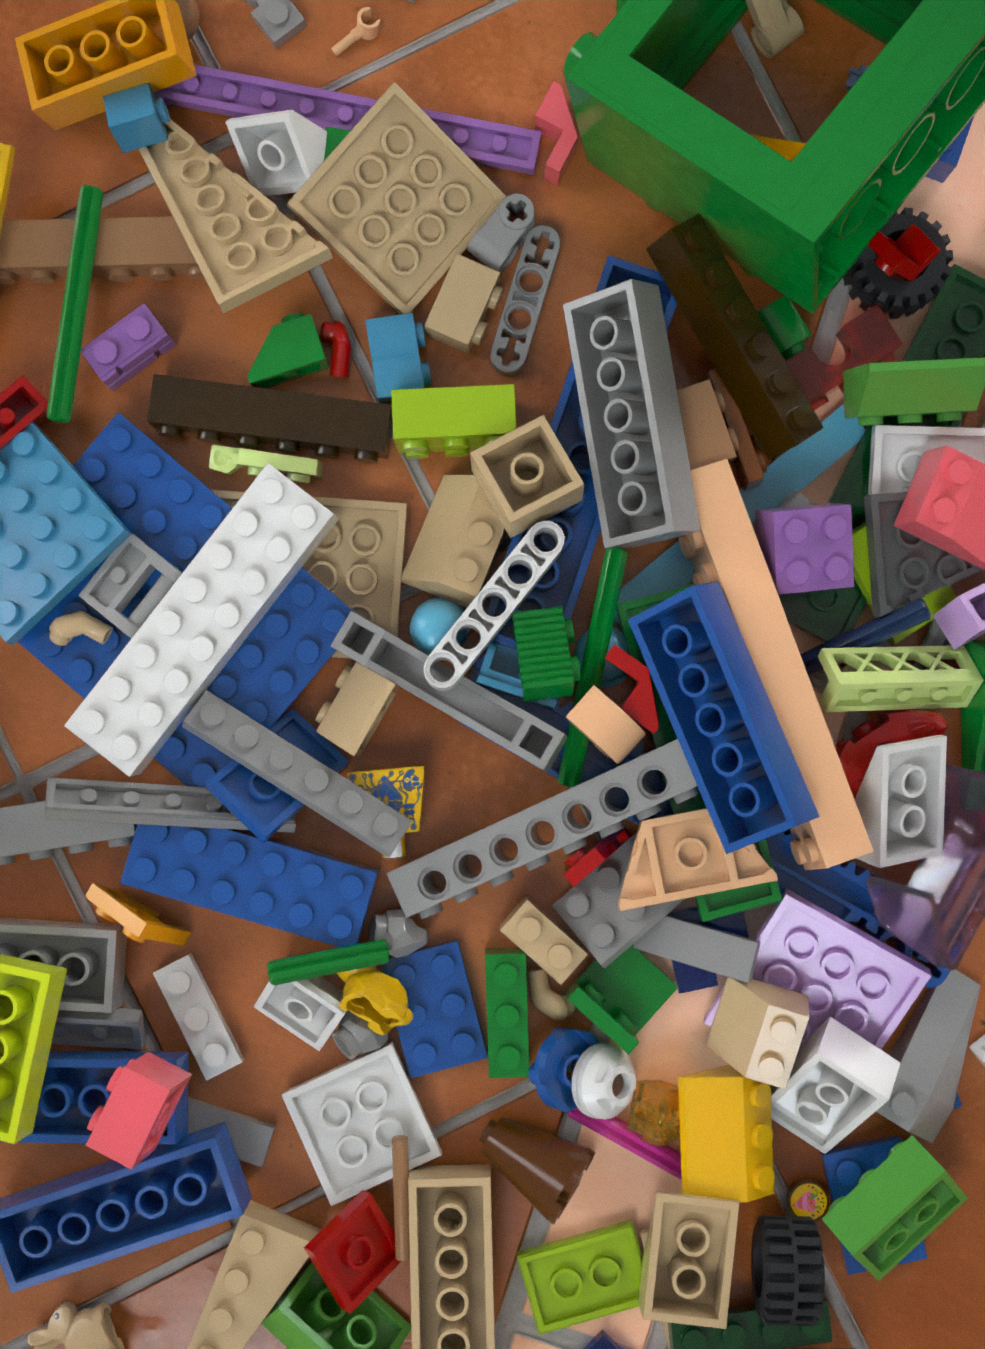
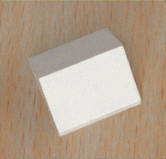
M292 109L230 118L226 121L250 184L265 196L296 193L324 161L327 131Z
M321 976L275 986L268 982L254 1005L255 1009L318 1051L321 1050L346 1014L340 1007L343 991Z

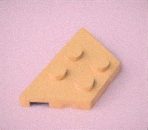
M707 808L640 821L617 904L618 909L623 911L777 881L778 878L775 871L768 866L755 849L754 844L726 854Z

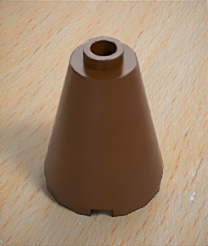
M502 1117L498 1123L490 1120L479 1139L480 1142L484 1143L482 1153L540 1214L553 1225L563 1213L580 1184L583 1171L588 1170L596 1154L589 1147Z

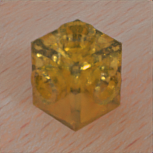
M636 1080V1089L633 1091L629 1108L630 1114L627 1129L641 1134L642 1141L652 1145L665 1146L666 1140H680L678 1086L663 1080Z

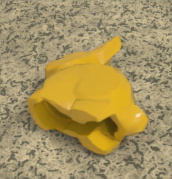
M375 966L337 973L346 983L340 1003L341 1009L345 1012L349 1010L354 1015L368 1021V1027L373 1032L386 1035L395 1026L410 1024L413 1014L408 1008L406 990L399 980L378 971Z

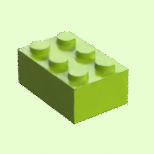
M514 384L391 390L393 439L398 454L405 453V457L408 459H424L429 457V452L445 451L446 457L468 456L469 450H476L516 429Z

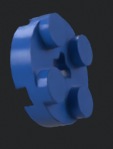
M556 1027L542 1043L535 1061L529 1068L528 1075L530 1082L536 1085L539 1097L547 1106L563 1112H572V1110L577 1108L572 1095V1076H566V1069L572 1061L570 1068L573 1071L582 1053L589 1047L600 1044L591 1033L575 1028Z

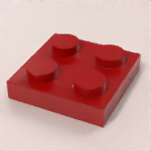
M363 1190L304 1247L340 1308L350 1314L401 1262L395 1259V1233L372 1194Z

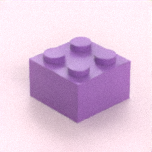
M821 503L755 509L756 537L778 595L854 587L852 514L850 504Z

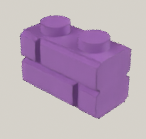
M144 303L83 347L81 353L99 378L112 391H115L156 361L159 354L164 355L175 347L176 344Z

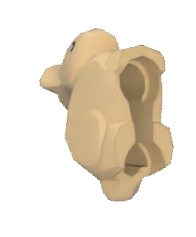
M71 1301L63 1302L51 1315L48 1326L38 1328L28 1335V1344L34 1346V1349H53L58 1344H64L65 1349H125L121 1338L116 1335L110 1317L111 1307L108 1302L101 1303L94 1308H84L78 1311L75 1303Z

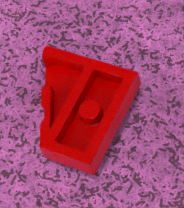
M624 826L623 829L608 835L589 852L584 847H581L564 862L569 870L563 875L575 887L631 838V833Z

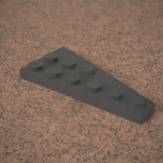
M907 492L864 496L873 617H881L892 612L893 609L918 598H923L926 594L944 586H949L983 570L893 526Z

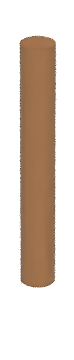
M397 1135L392 1137L395 1259L407 1261L410 1260L408 1137Z

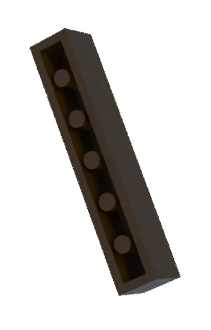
M698 214L671 228L650 245L646 251L768 460L799 445L824 428L701 215Z
M154 374L147 422L155 429H158L159 435L170 438H182V433L197 434L198 440L209 443H221V438L236 439L237 445L247 448H260L261 443L276 445V450L286 453H299L300 448L315 450V455L320 457L338 458L339 453L354 455V460L359 462L377 463L378 458L388 459L393 419L392 405Z

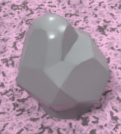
M402 909L387 910L383 915L374 914L372 916L368 941L386 940L389 955L400 958L424 946L428 942L429 933L427 929L416 925L411 917L406 918Z
M347 1010L338 1024L339 1029L332 1034L338 1048L351 1060L358 1054L376 1051L388 1041V1033L380 1035L373 1032L368 1027V1021L354 1015L349 1010Z

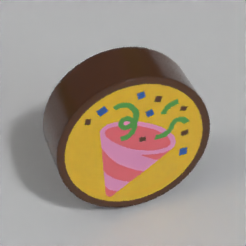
M800 1178L794 1181L787 1190L786 1202L794 1216H809L814 1221H817L827 1212L829 1198L827 1192L818 1181L812 1178Z

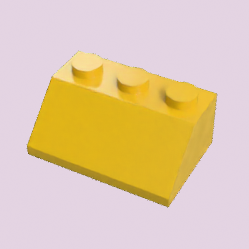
M730 1065L678 1076L682 1194L732 1199L739 1202H750L774 1194L775 1175L773 1171V1131L771 1121L772 1093L770 1085L746 1078Z

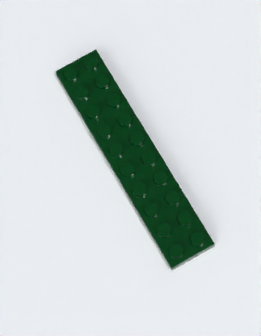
M954 263L951 266L950 276L944 281L946 284L935 295L901 362L984 358L985 279ZM936 414L922 415L923 422L898 424L897 416L883 417L882 425L959 427L962 420L937 422ZM873 425L866 427L860 442L857 444L827 503L851 505L852 530L866 522L864 496L868 495ZM855 578L854 587L778 595L788 623L823 642H827L852 630L867 603Z

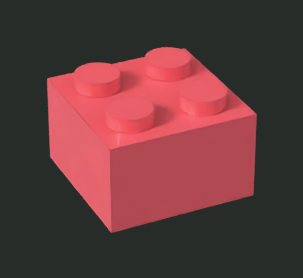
M150 1052L135 1060L131 1059L124 1068L119 1066L107 1085V1090L111 1094L105 1106L100 1105L89 1121L87 1129L92 1131L85 1146L132 1170L156 1149L192 1074Z

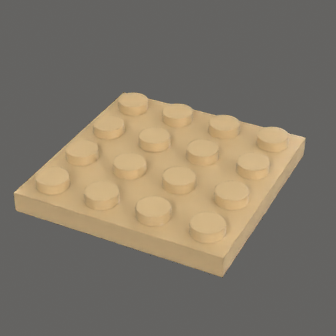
M394 82L286 205L401 315L410 313L451 267L456 253L461 255L477 230L488 221L507 196Z

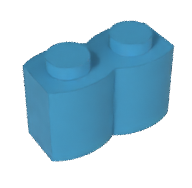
M413 313L365 320L379 403L392 402L391 390L421 389L424 386L432 385L428 361L420 363L418 347L426 346L422 322L414 324Z

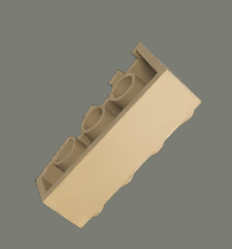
M250 1200L244 1214L240 1216L187 1349H243L309 1256L304 1247L322 1229Z

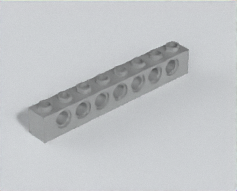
M678 739L386 874L406 918L419 913L421 919H424L443 910L441 902L454 897L456 902L460 903L479 894L476 886L490 881L492 887H495L514 878L513 869L526 864L528 871L550 862L548 854L562 848L564 854H568L587 845L584 837L599 831L601 838L623 829L624 826L621 820L635 814L638 821L646 819L661 811L659 803L672 797L676 804L688 800L699 794L696 788L697 784ZM650 770H659L665 775L667 786L664 791L655 792L648 787L646 776ZM613 787L623 788L627 792L629 804L626 808H616L610 802L609 794ZM576 804L585 805L591 811L592 819L589 825H581L574 819L573 809ZM540 821H546L553 826L555 836L552 842H546L539 837L537 826ZM504 838H510L517 844L518 854L516 858H510L503 853L501 843ZM469 854L475 855L480 859L482 863L480 874H474L467 868L466 858ZM433 871H439L444 875L446 879L444 890H439L433 885L431 881Z

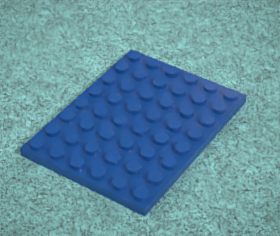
M119 412L73 465L131 533L182 572H184L232 510V507ZM105 560L18 641L20 645L84 699L132 639L78 596ZM301 567L211 683L207 691L267 729H270L338 651L331 647V644L349 613L353 610ZM154 570L123 610L122 614L129 618L162 575L160 571ZM83 611L112 626L113 631L104 645L81 634L73 637L67 645L58 646L49 638V626L57 617ZM182 721L154 759L186 786L206 787L207 781L228 764L232 758L183 728Z

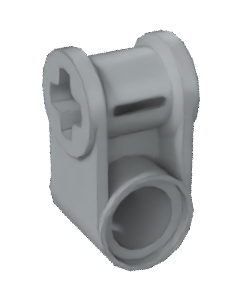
M514 193L508 195L488 221L477 230L469 242L467 251L486 266L501 274L517 254L528 232L535 227V209L532 201L523 194ZM521 211L524 212V221L517 218L514 222H511L510 213L518 215Z

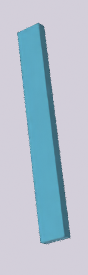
M844 404L821 422L824 427L822 430L799 445L787 450L767 467V472L763 473L764 479L760 486L746 491L743 488L739 490L751 523L755 521V509L776 508L793 490L800 492L860 442L866 429L863 426H858L857 418L845 419ZM679 541L621 588L618 604L683 587L693 580L692 575L696 572L691 559H686L683 556ZM616 611L614 622L621 629L618 614Z

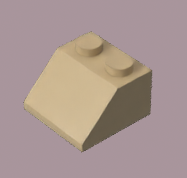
M356 662L353 668L349 666L344 668L335 684L340 691L333 703L326 700L315 721L320 723L316 730L317 733L353 756L362 755L400 689V686Z
M727 977L707 1038L706 1047L744 1077L786 1089L810 1018L808 995L755 979L746 983Z

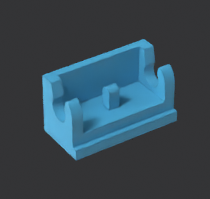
M491 641L476 681L477 684L523 699L516 649ZM558 697L546 700L540 699L538 701L532 700L531 702L554 709Z

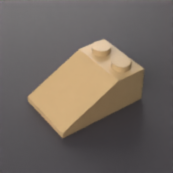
M663 1191L655 1192L642 1263L638 1300L643 1320L726 1329L739 1212L738 1200Z

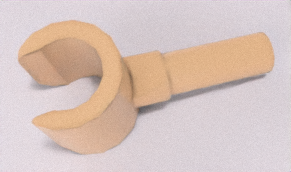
M362 8L357 15L356 27L331 48L336 57L361 38L372 40L377 37L380 29V19L372 25L364 24L370 19L372 8Z

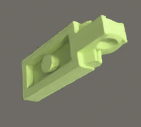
M212 445L209 468L231 475L237 469L245 466L248 467V475L258 476L267 463H269L279 472L287 473V478L294 482L310 484L311 477L322 478L324 462L317 459Z

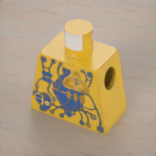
M425 765L347 773L349 781L412 820L405 833L421 830L426 776ZM403 835L389 858L406 856L405 835Z

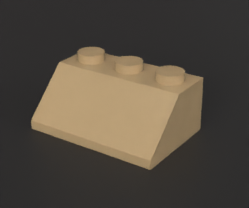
M443 475L400 579L402 583L464 607H468L483 589L506 533L503 524L475 475Z

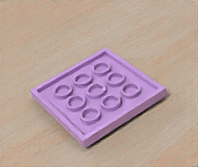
M786 888L781 895L782 901L776 903L753 939L761 943L752 979L808 995L810 1018L799 1050L829 1017L846 1026L877 1048L882 1049L931 978L930 969ZM724 986L704 1015V1024L710 1027L712 1026Z

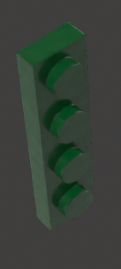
M825 1297L821 1316L815 1326L763 1325L756 1312L755 1305L728 1308L726 1329L668 1322L670 1349H782L832 1342L829 1304Z

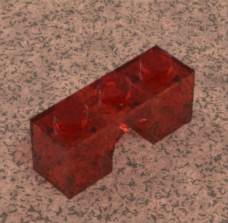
M878 304L846 323L836 334L845 352V359L842 364L828 365L823 363L816 356L811 346L786 361L814 411H817L829 402L827 395L839 388L842 394L844 393L843 370L868 363L894 362L896 360L893 354L903 343Z

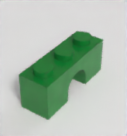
M519 947L485 948L489 1078L529 1077L526 953Z

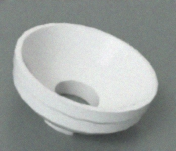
M600 1043L589 1047L582 1053L573 1070L572 1095L574 1102L583 1114L591 1118L606 1120L619 1115L630 1102L636 1089L633 1064L625 1051L614 1045ZM621 1074L624 1081L623 1088L620 1094L615 1097L612 1091V1084L615 1077Z

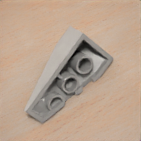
M954 968L951 969L941 985L928 989L889 1055L900 1062V1067L890 1100L876 1111L906 1131L931 1143L934 1142L954 1107L981 987L980 984Z

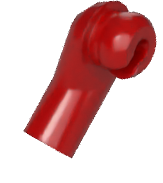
M337 320L335 323L324 321L321 324L320 339L323 342L332 343L329 375L349 377L352 346L346 327Z

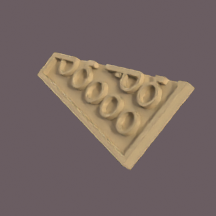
M171 119L170 122L165 123L167 141L139 149L223 314L333 258L329 247L320 240L317 242L306 233L303 226L297 221H291L278 210L276 204L236 172L232 173L227 169L218 157L213 153L209 154L191 135Z

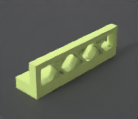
M951 645L822 648L818 655V659L829 679L819 699L824 712L968 707L984 681L964 645L955 650ZM955 659L960 669H954L940 660ZM915 660L929 668V670H919L905 661ZM880 661L894 670L883 671L869 662ZM836 662H844L855 668L857 672H841Z

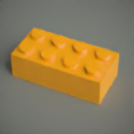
M108 0L15 38L31 109L55 131L105 112L103 99L105 95L146 83L150 84L153 92H157L197 76L179 4L175 0Z

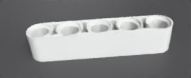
M541 521L530 528L427 657L424 663V675L432 688L446 691L459 683L510 619L512 612L518 609L556 561L562 551L565 539L563 530L558 524L552 521ZM548 533L555 539L556 547L552 551L542 552L535 546L534 538L538 534ZM515 565H523L529 569L531 579L527 583L516 584L508 576L509 569ZM494 596L502 599L506 606L504 613L496 617L487 615L482 608V604L487 598ZM470 628L477 631L481 639L479 644L472 649L460 647L456 638L461 630ZM440 660L450 662L455 669L453 677L445 682H439L431 676L432 666Z

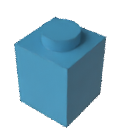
M149 83L103 96L108 127L123 153L168 140L165 123L170 122L169 111L163 97L156 98Z

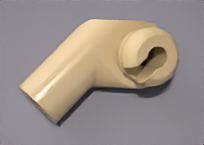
M78 611L54 619L49 626V638L54 644L65 646L73 637L84 634L104 645L111 636L113 627L86 612Z
M538 967L527 970L532 1001L536 1008L553 1020H565L567 1016L574 1013L575 1006L567 999V995H558L550 990L548 975L543 968Z

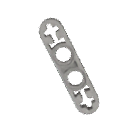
M540 225L534 227L525 238L491 349L492 367L502 376L510 377L517 375L522 371L526 363L559 255V235L549 226ZM543 237L548 239V246L553 249H545L541 265L534 263L537 246L532 243H539ZM535 273L541 278L543 284L538 291L531 293L522 289L520 280L525 274ZM516 310H523L530 315L531 323L527 328L517 330L509 324L508 318L510 314ZM503 333L513 339H526L524 344L519 340L516 341L514 356L519 358V360L511 361L509 366L502 365V357L498 356V353H506L509 345V337H502Z

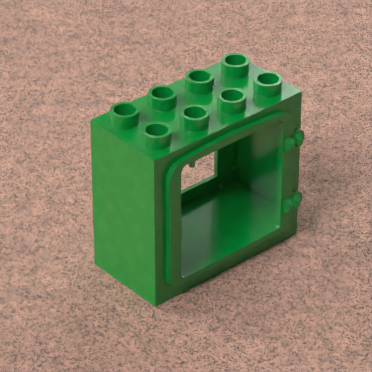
M617 0V14L599 36L592 32L582 35L571 48L563 69L587 161L644 199L651 209L663 212L679 224L700 214L723 254L741 265L745 273L760 278L811 314H814L866 250L871 239L883 229L985 103V0H814L886 46L791 162L683 91L749 10L745 0Z

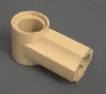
M745 0L755 24L751 29L752 39L758 50L765 57H774L803 35L804 26L798 13L787 4L786 0Z

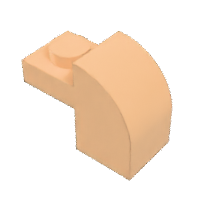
M595 685L566 716L568 721L592 741L600 752L607 758L610 757L617 765L623 761L646 735L634 720Z

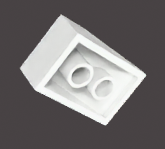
M936 735L877 746L855 798L874 852L857 857L856 859L878 868L943 854L947 736Z
M829 1017L798 1051L786 1089L775 1086L771 1087V1119L826 1154L890 1100L900 1062L832 1017Z

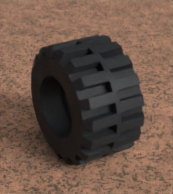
M904 207L900 214L896 211L880 231L881 233L896 241L910 225L915 224L940 248V253L912 282L898 281L889 277L876 265L873 260L878 255L868 246L843 277L844 285H852L853 287L848 293L851 299L854 300L859 297L862 301L859 306L862 310L866 312L871 307L875 309L873 316L882 318L886 312L889 313L890 319H898L903 313L908 317L919 308L922 309L946 284L944 281L950 276L952 267L948 266V264L953 260V250H946V246L951 241L948 234L940 235L938 231L942 228V225L937 220L931 224L927 221L929 214L921 211L918 216L913 215V208Z
M761 1215L755 1224L751 1247L752 1290L756 1312L763 1325L815 1326L819 1321L825 1293L824 1256L819 1231L814 1220L809 1216Z

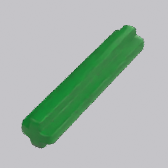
M380 939L272 960L267 963L269 982L275 986L385 964L389 962V949L386 940Z

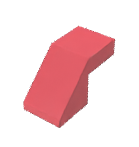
M553 81L535 115V130L542 131V135L557 142L545 164L544 179L558 186L576 152L578 136L561 84Z

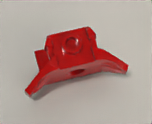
M916 709L887 710L878 715L880 720L876 723L869 719L855 727L851 731L854 735L853 738L837 741L836 751L854 800L875 749L880 743H896L936 735L945 736L944 732L949 725L942 714Z

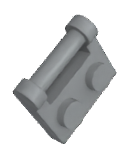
M131 533L109 555L78 596L123 633L132 638L183 572ZM157 569L162 575L129 618L122 614L123 610L154 570Z

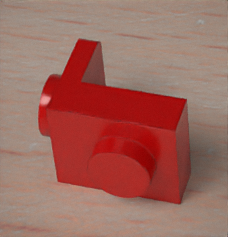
M915 224L910 225L896 241L879 231L868 243L878 255L873 261L881 270L890 277L896 272L911 282L940 253V248Z

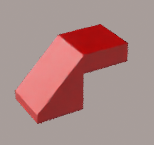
M614 644L605 656V659L639 682L621 706V709L646 729L655 733L659 724L650 671L648 667Z

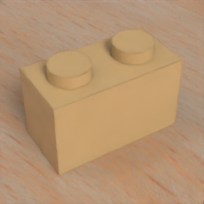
M456 253L424 325L426 336L467 354L470 353L473 344L480 346L488 328V323L483 321L489 308L496 310L504 292V288L499 286L500 272Z
M527 895L500 924V931L560 985L588 955L586 948Z

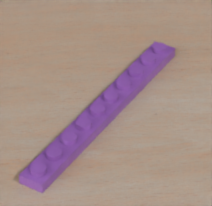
M195 64L197 76L154 92L156 98L163 97L168 105L236 118L292 109L326 130V127L352 130L377 101L376 99ZM421 108L474 164L534 175L542 131Z

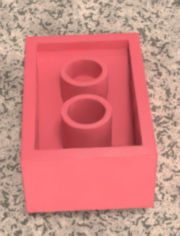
M948 445L925 451L893 526L985 570V465Z

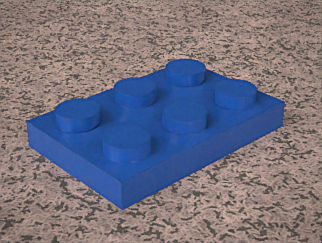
M294 708L269 729L338 774L346 770L350 763L325 737L317 733L316 729ZM234 759L207 781L205 787L263 843L306 806Z
M458 939L418 949L400 958L391 956L389 957V962L381 964L383 973L399 980L406 990L408 1008L413 1014L410 1024L397 1026L410 1078L488 1058Z
M898 1135L832 1148L826 1154L820 1151L831 1204L836 1199L847 1196L858 1185L861 1176L870 1169H876L885 1161L890 1150L897 1143L901 1142L902 1139ZM839 1240L844 1267L848 1275L868 1271ZM924 1240L897 1265L928 1259Z

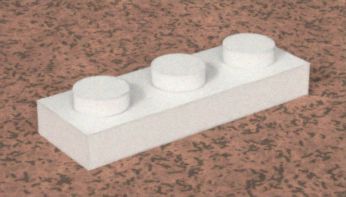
M192 953L153 972L206 1081L245 1060Z

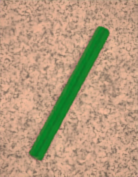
M82 185L79 189L46 413L48 419L58 423H68L71 420L103 202V192L100 188L90 185Z
M612 547L607 548L605 551L580 671L581 681H578L573 708L594 685L600 690L606 662L605 656L608 652L628 557L627 550ZM570 723L558 783L568 787H575L581 781L589 739Z

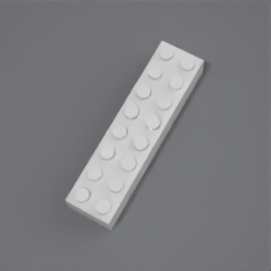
M267 463L64 726L129 777L142 774L339 518Z

